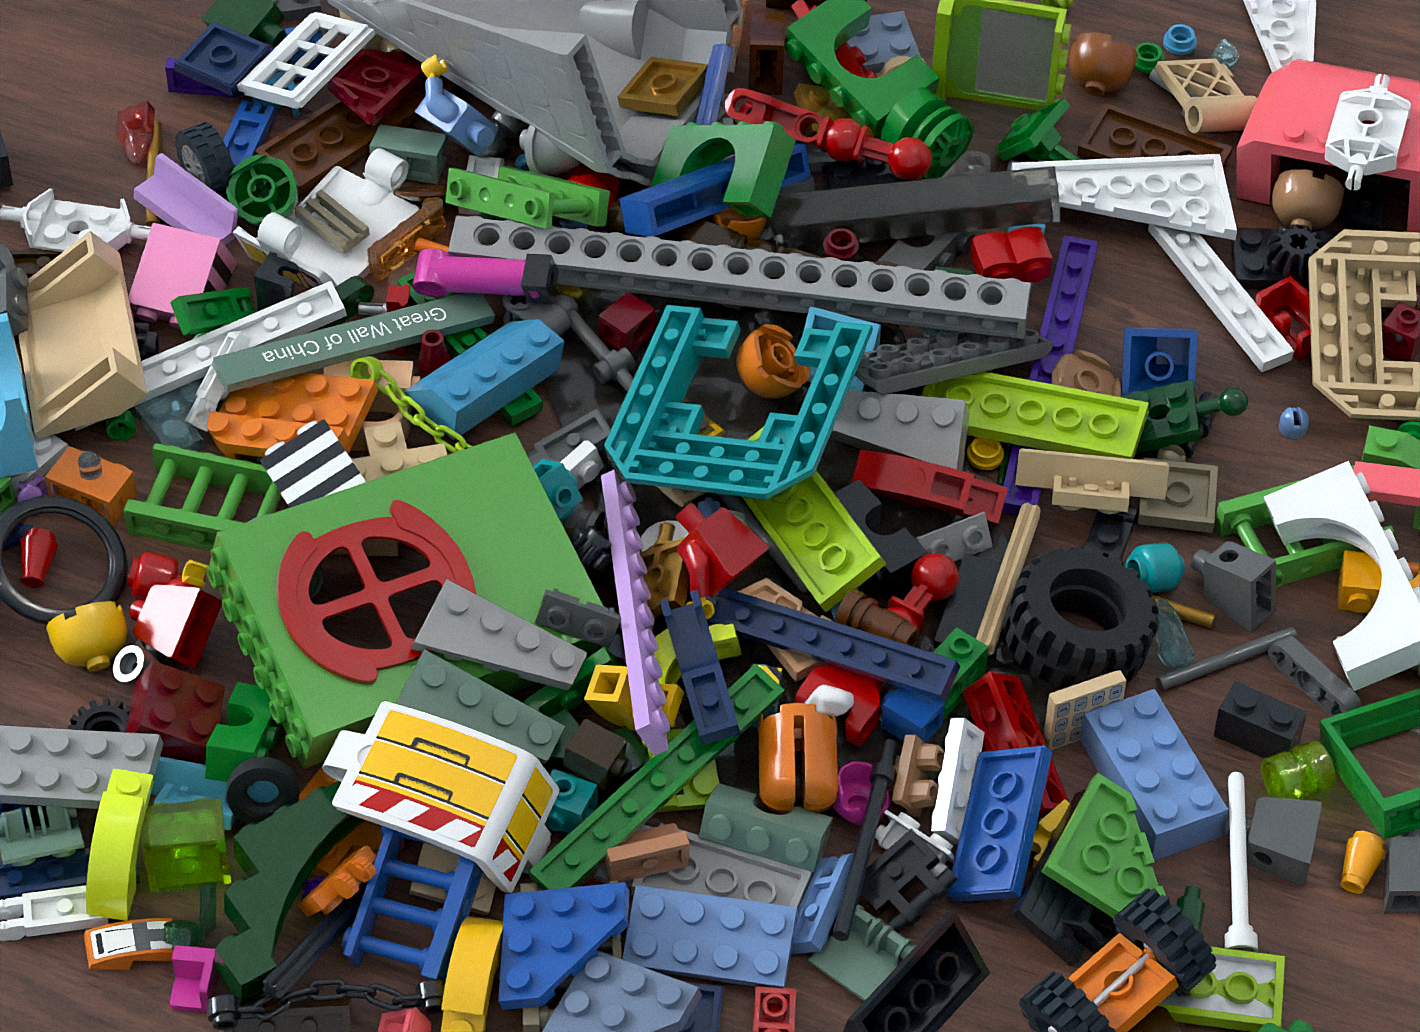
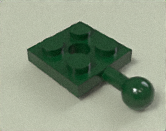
M1193 380L1121 395L1122 398L1149 402L1148 415L1135 454L1169 447V445L1202 440L1199 416L1221 411L1228 416H1238L1248 406L1246 393L1238 387L1225 389L1219 398L1197 402ZM1166 415L1163 419L1154 420L1157 416Z

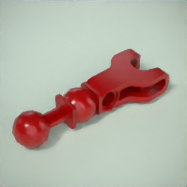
M744 88L733 90L725 101L727 114L737 123L764 124L765 121L776 122L782 125L784 131L793 137L796 142L806 143V148L820 149L836 161L849 162L854 160L857 164L863 165L866 157L889 164L890 171L894 176L903 181H916L925 176L931 167L932 155L930 148L924 141L918 138L907 137L893 144L873 138V132L869 127H862L860 123L853 119L840 118L833 121L828 116L822 119L819 114L813 111L790 105L766 94ZM744 98L749 99L748 101L743 103L739 112L737 113L736 103ZM819 124V131L814 137H805V130L809 125Z
M939 553L923 555L915 562L911 571V583L913 585L911 591L904 600L892 596L889 600V608L886 609H890L908 619L910 624L920 629L921 635L924 631V610L930 602L946 599L955 592L959 582V572L955 562L948 556ZM829 664L813 669L799 688L794 703H805L814 690L823 684L852 693L854 704L847 711L849 716L845 721V740L857 747L862 746L879 725V692L886 683Z

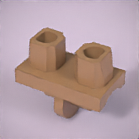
M905 735L901 756L895 757L893 765L896 769L893 785L888 788L892 801L907 810L906 814L910 817H920L923 807L936 806L939 785L933 780H928L929 771H942L945 751L939 745L925 744L917 735Z

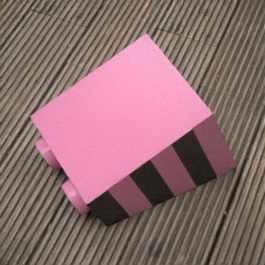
M153 223L128 296L130 307L136 313L135 316L143 321L156 323L157 319L169 322V325L174 328L180 329L170 302L178 296L224 290L232 276L237 261L220 238Z

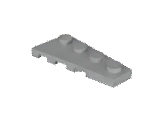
M447 579L411 649L421 652L428 649L443 653L444 658L459 662L461 659L480 663L483 664V668L496 672L499 669L518 674L519 678L567 691L573 684L587 655V652Z

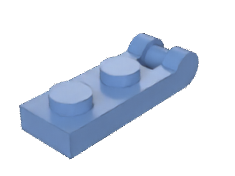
M854 853L844 854L840 858L835 856L825 857L819 861L798 908L792 955L821 951L827 942L828 933L839 911Z

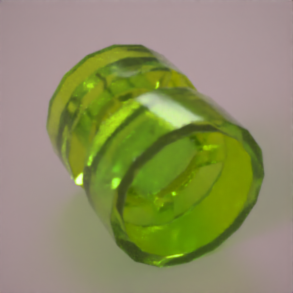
M1315 740L1294 747L1291 750V754L1283 751L1265 758L1261 763L1263 783L1270 797L1302 800L1306 794L1314 796L1335 786V770L1331 758L1324 746Z

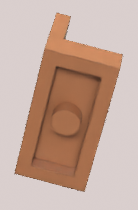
M675 823L637 831L621 846L606 849L604 864L609 880H618V883L687 867L689 866L690 843L686 832H679Z

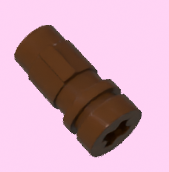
M852 589L847 593L840 603L835 617V621L839 624L912 647L915 646L920 635V629L910 624L908 619L890 609L881 608L878 606L877 600L871 597L868 598L866 594L857 589Z

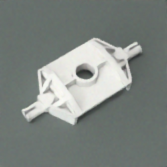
M1378 74L1375 77L1374 86H1370L1367 89L1345 91L1339 97L1325 145V160L1348 172L1345 186L1350 190L1352 189L1353 182L1354 190H1358L1361 187L1363 175L1396 170L1401 140L1407 119H1410L1411 103L1388 91L1390 78L1385 74L1382 83V74ZM1365 120H1371V121H1374V122H1376V123H1374V124H1364L1363 121H1365Z
M50 188L29 202L26 207L18 208L2 205L0 209L1 220L20 222L21 228L25 229L30 248L57 252L65 251L89 231H92L118 251L126 243L130 244L132 239L147 241L151 227L135 225L131 222L124 199L120 200V209L54 200L53 189ZM81 231L79 234H72L73 232Z

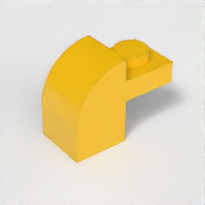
M596 665L584 700L597 714L609 722L621 727L626 725L628 729L636 731L627 667ZM659 683L666 698V704L662 705L663 712L668 719L670 727H673L684 691L676 684Z

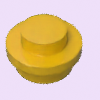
M977 437L967 449L969 463L980 470H993L1001 465L1004 458V450L1000 442Z

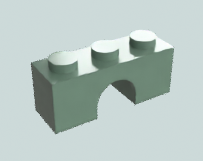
M718 783L706 802L698 838L807 871H815L825 853L833 817L794 806L790 813L785 815L766 813L754 805L756 794Z

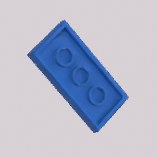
M1046 746L979 752L952 873L957 877L958 881L947 891L949 893L947 897L953 902L1021 897L1052 757V751Z

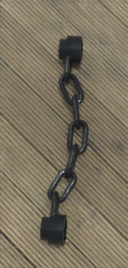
M337 978L319 979L310 982L307 988L286 992L279 999V1002L283 1005L266 1014V1008L262 1005L273 1000L270 995L258 1000L254 1006H241L240 998L235 995L212 997L206 1002L208 1021L213 1024L214 1029L228 1030L236 1027L240 1019L257 1018L262 1021L270 1020L286 1011L293 1003L309 999L314 1001L340 1000L344 997L366 999L369 1003L389 1011H398L408 1007H420L423 1014L436 1015L444 1011L441 1008L446 982L442 980L425 981L415 987V994L403 995L398 990L378 983L361 986L346 984L345 981ZM339 985L336 988L337 994L318 995L320 991L315 986ZM376 990L396 996L392 1000V1005L375 999L374 997L377 995Z

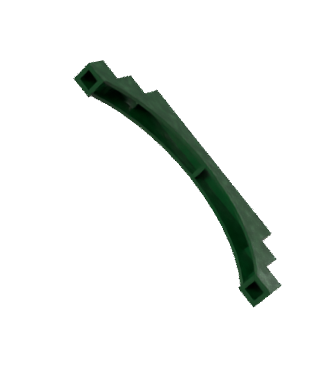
M564 709L554 715H546L565 726L548 761L545 764L541 763L549 775L553 769L570 773L562 769L565 748L580 726L568 710ZM626 725L613 731L614 734L627 740L625 757L629 758V761L622 776L618 780L612 778L606 787L612 793H615L650 761L648 753ZM340 781L327 787L321 786L314 789L307 798L293 805L287 804L280 807L271 817L258 824L250 823L244 826L234 836V858L248 878H241L235 881L228 890L224 891V912L239 932V935L232 934L227 936L215 948V970L231 993L240 998L241 1005L263 994V980L277 966L273 960L284 920L298 892L314 868L335 845L355 828L367 821L339 811L333 806L332 801L342 783Z

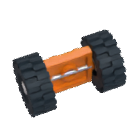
M1147 888L1114 916L1113 923L1117 926L1115 928L1117 935L1069 978L1065 979L1060 973L1050 972L1020 999L1019 1006L1023 1009L1021 1011L1023 1016L1029 1020V1026L1036 1032H1128L1171 993L1175 992L1178 996L1186 995L1216 968V957L1211 954L1213 950L1210 945L1204 942L1203 939L1205 937L1201 931L1194 928L1192 920L1189 917H1185L1176 904L1172 905L1169 898L1163 894L1160 896L1158 891L1154 889L1150 891Z

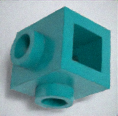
M542 459L533 468L561 521L570 516L573 508L583 500L577 489L578 481L565 468L563 463Z
M553 769L550 776L559 787V794L544 825L554 831L571 833L598 808L597 784L586 781L572 773H564Z

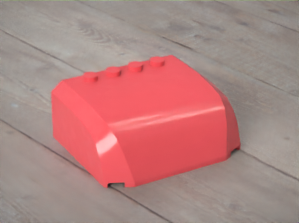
M1303 59L1293 60L1271 73L1258 96L1237 146L1236 198L1270 205L1275 180L1278 181L1280 173V156L1335 166L1325 160V145L1340 94L1345 91L1367 89L1370 86H1374L1375 77L1379 73ZM1387 75L1390 78L1388 91L1408 100L1411 103L1410 119H1407L1398 151L1396 170L1376 174L1410 180L1407 232L1420 233V81ZM1365 120V121H1363L1364 124H1374V123H1376V122L1371 121V120Z

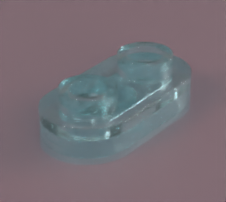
M1159 599L1156 601L1159 610L1157 615L1159 625L1155 634L1159 646L1157 654L1167 667L1171 668L1173 666L1175 669H1179L1192 663L1195 660V655L1178 613L1167 601Z

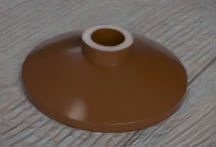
M447 184L405 186L395 189V194L410 201L420 202L421 210L442 209V201L446 200Z

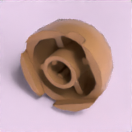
M1293 169L1282 172L1278 176V181L1275 180L1272 195V206L1278 219L1288 227H1291L1293 223L1299 229L1308 226L1310 233L1312 230H1321L1332 224L1338 217L1345 190L1342 184L1325 174L1324 180L1313 177L1314 171Z

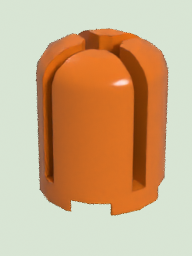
M806 703L780 705V713L770 715L764 720L762 713L757 721L759 788L761 800L766 808L780 815L788 814L793 810L795 803V752L801 751L803 809L816 813L830 809L837 798L838 792L837 720L835 714L833 713L831 719L827 715L818 713L815 704Z

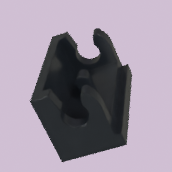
M271 251L254 275L258 311L293 297L294 281L284 276L283 271L299 274V267L296 263L277 257V253Z

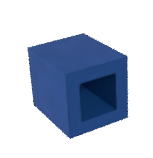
M899 687L896 691L892 689L885 695L880 706L881 710H883L881 728L904 741L905 735H917L926 744L943 725L945 703Z

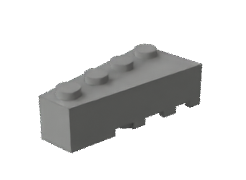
M848 390L829 439L861 450L866 449L898 455L963 471L970 411L966 401L961 399L901 394L882 395L878 392Z

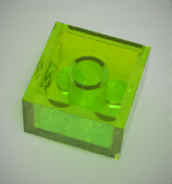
M199 798L188 802L171 804L162 802L147 806L141 829V843L150 893L232 883L229 842L221 798Z

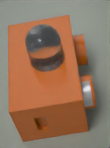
M68 446L45 476L49 496H61L78 500L98 511L112 526H115L123 515L128 499L134 500L137 496L133 471L122 464H114L101 459L94 451H81Z

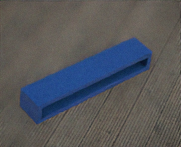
M795 142L781 188L811 177L806 143ZM735 156L620 198L625 233L657 236L730 208L723 203V199L734 169Z

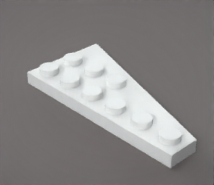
M1243 0L1272 73L1296 59L1314 60L1316 0Z

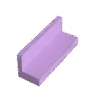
M163 153L156 156L154 175L134 188V199L171 227L220 238L224 245L234 240L235 235L233 232L237 227L238 209Z

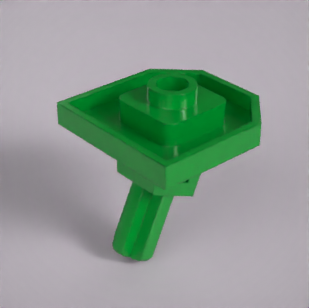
M1065 98L1042 107L1029 115L1025 113L1018 117L1011 124L1010 127L1012 129L996 146L995 149L998 156L1003 161L1021 153L1026 154L1036 162H1038V159L1044 161L1080 160L1059 145L1062 137L1053 127L1070 106Z

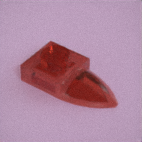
M148 100L118 111L117 137L123 143L126 156L134 164H139L142 161L153 140L155 109Z

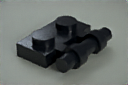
M911 828L867 867L860 894L879 915L893 905L898 912L887 923L893 927L895 932L899 933L908 924L913 926L921 919L919 914L936 899L940 902L949 894L947 889L958 879L948 868L936 878L930 873V870L940 862V859ZM920 880L925 888L907 902L902 895Z

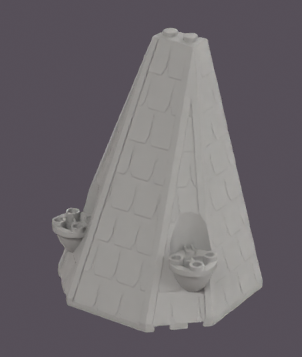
M327 0L330 5L357 22L368 25V28L374 29L376 34L422 63L434 54H437L439 61L444 60L448 66V71L442 74L444 77L496 110L530 124L528 130H523L519 138V144L521 149L525 151L526 162L530 172L558 178L562 173L569 172L583 163L598 173L609 174L651 187L670 127L684 126L689 122H696L703 87L679 116L620 108L617 96L651 56L708 64L712 46L722 43L732 50L728 72L734 73L738 47L731 46L734 25L742 24L743 18L740 0ZM724 91L717 122L726 112L725 101L729 94H725Z

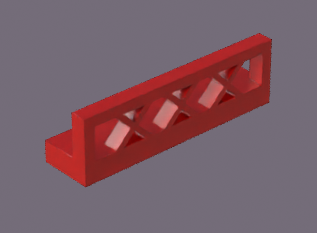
M989 671L962 691L976 727L985 732L983 746L986 752L1036 746L1047 747L1019 677ZM1006 688L1009 689L1011 696L1008 694ZM1052 758L1038 820L1048 815L1064 799L1069 802ZM1048 793L1052 796L1054 803L1051 802Z

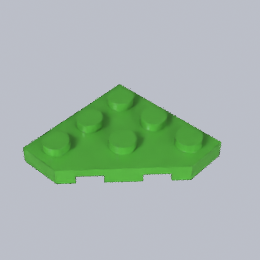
M1097 773L1090 781L1041 872L1112 918L1147 888L1150 891L1152 889L1158 891L1160 896L1162 894L1166 896L1163 885H1158L1152 867L1155 861L1145 832L1141 833L1134 813L1137 807L1133 795L1100 773Z

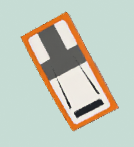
M172 918L122 921L86 930L84 933L89 969L129 970L133 961H172L176 945Z

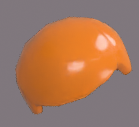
M732 208L711 215V222L713 224L730 228L741 235H747L748 242L756 240L762 235L767 218H744Z

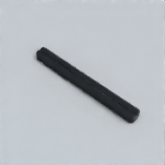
M368 881L365 883L361 882L358 885V892L349 899L344 898L337 907L326 914L263 980L264 987L262 991L266 996L270 995L274 1000L282 998L355 920Z

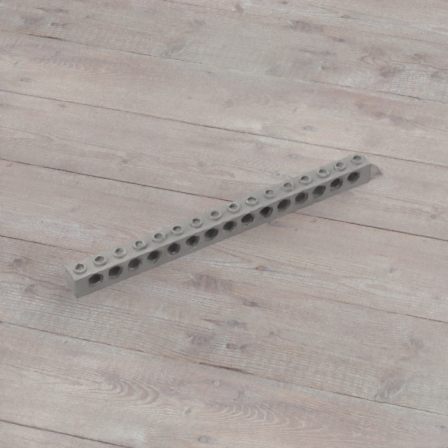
M456 216L448 253L452 256L526 260L527 253L552 255L559 270L557 284L799 313H808L810 306L867 321L1024 339L1030 301L1031 283L1021 282L1014 278L1004 280L987 278L979 274L961 275L948 273L944 270H918L908 266L876 265L868 261L860 263L841 261L834 257L816 258L803 256L798 253L781 254L768 252L763 249L747 250L732 248L728 245H704L688 240L681 242L661 240L654 236L644 238L627 236L619 232H593L584 228L567 229L551 225V229H544L513 220L498 221L484 219L479 216ZM735 273H744L742 275H734ZM771 277H779V279H770V278H771ZM814 281L815 283H811V284H810V283H805V282ZM849 285V286H852V287L844 288V287H841V286ZM914 294H923L924 296H915ZM951 298H958V299H961V300L954 301V300H950V299H951ZM988 302H993V303H996V304H995V305H989V304H986V303H988Z

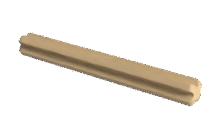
M1030 503L1021 505L976 639L988 646L987 656L992 655L995 651L1003 628L1006 609L1023 569L1040 518L1041 509L1038 505H1031Z

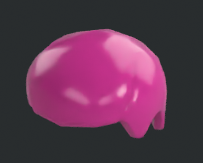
M852 761L842 766L838 772L837 798L832 806L845 820L861 826L872 786L869 781L872 765ZM888 789L879 820L884 818V812L891 803Z

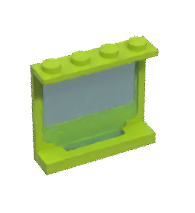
M940 0L936 15L932 70L940 77L936 95L946 101L948 96L1034 111L1060 100L1056 98L1057 95L1063 94L1066 75L1059 73L1060 70L1065 71L1069 51L1062 48L1063 45L1069 44L1072 27L1071 24H1065L1067 9L1013 0Z

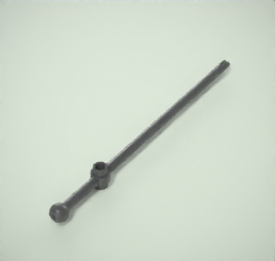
M566 294L557 295L554 298V304L564 309L570 318V327L600 360L592 366L597 379L602 384L610 380L613 382L618 381L628 392L634 379L628 371L635 366L631 353L625 347L618 351L614 349L610 351L577 313L578 305L575 299ZM716 493L730 510L745 515V522L752 532L768 545L769 549L766 552L802 592L809 591L757 517L743 501L735 495Z

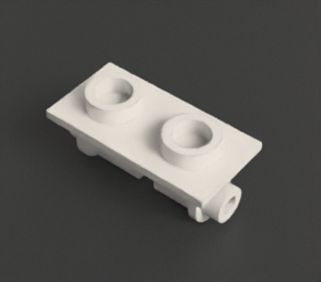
M888 810L884 812L890 823L887 827L882 824L876 830L875 839L878 840L880 847L888 850L912 828L940 859V862L930 870V873L935 878L948 868L944 865L947 860L954 864L955 857L950 851L953 846L936 833H933L929 838L918 830L921 825L903 812H900L898 817Z

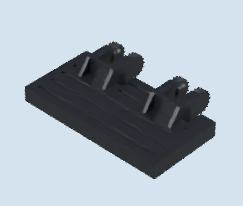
M1085 789L1074 795L1024 887L1021 897L1018 898L1010 913L1014 919L1068 965L1079 962L1085 948H1088L1093 954H1096L1109 942L1103 934L1111 937L1117 935L1115 929L1117 926L1113 923L1114 918L1041 872L1086 791Z

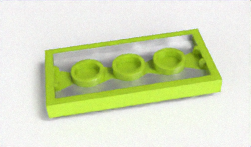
M1211 947L1213 950L1211 954L1216 957V968L1186 995L1178 996L1173 992L1157 1005L1165 1007L1176 1022L1257 1032L1265 1023H1273L1281 1028L1285 956Z

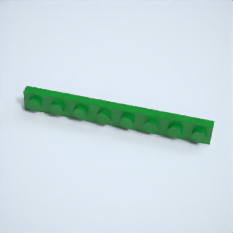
M757 664L751 667L728 688L741 734L784 694V689ZM693 720L668 743V750L655 755L534 865L529 870L528 876L542 890L576 887L606 859V849L621 846L741 734L702 745L695 720Z

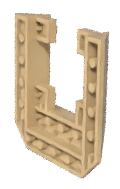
M1344 229L1308 260L1312 385L1350 418L1420 421V362L1383 361L1381 307L1395 308L1398 302L1415 308L1417 302L1416 286H1420V233Z

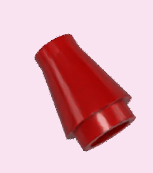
M32 528L27 530L25 536L20 540L21 582L25 586L39 588L44 585L46 574L58 549V544L55 541L56 536L51 531Z

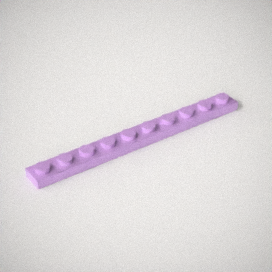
M612 470L601 475L609 539L612 543L610 547L635 730L655 756L668 750L666 732L670 731V725L662 708V705L666 704V698L659 685L658 678L662 677V671L654 653L658 651V644L651 631V626L655 624L654 617L647 605V600L651 599V595L643 575L647 574V568L640 556V550L644 547L636 529V526L640 525V520L633 507L636 495L631 484L627 483V481L622 482L616 471Z

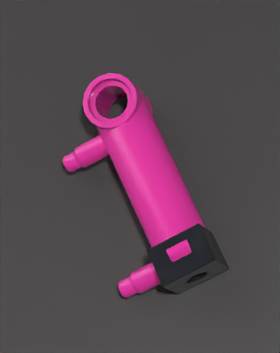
M425 249L418 256L413 289L421 295L432 298L444 297L448 292H452L453 295L473 293L526 296L529 303L553 304L559 270L552 255L527 253L526 260L459 257L452 256L438 249Z

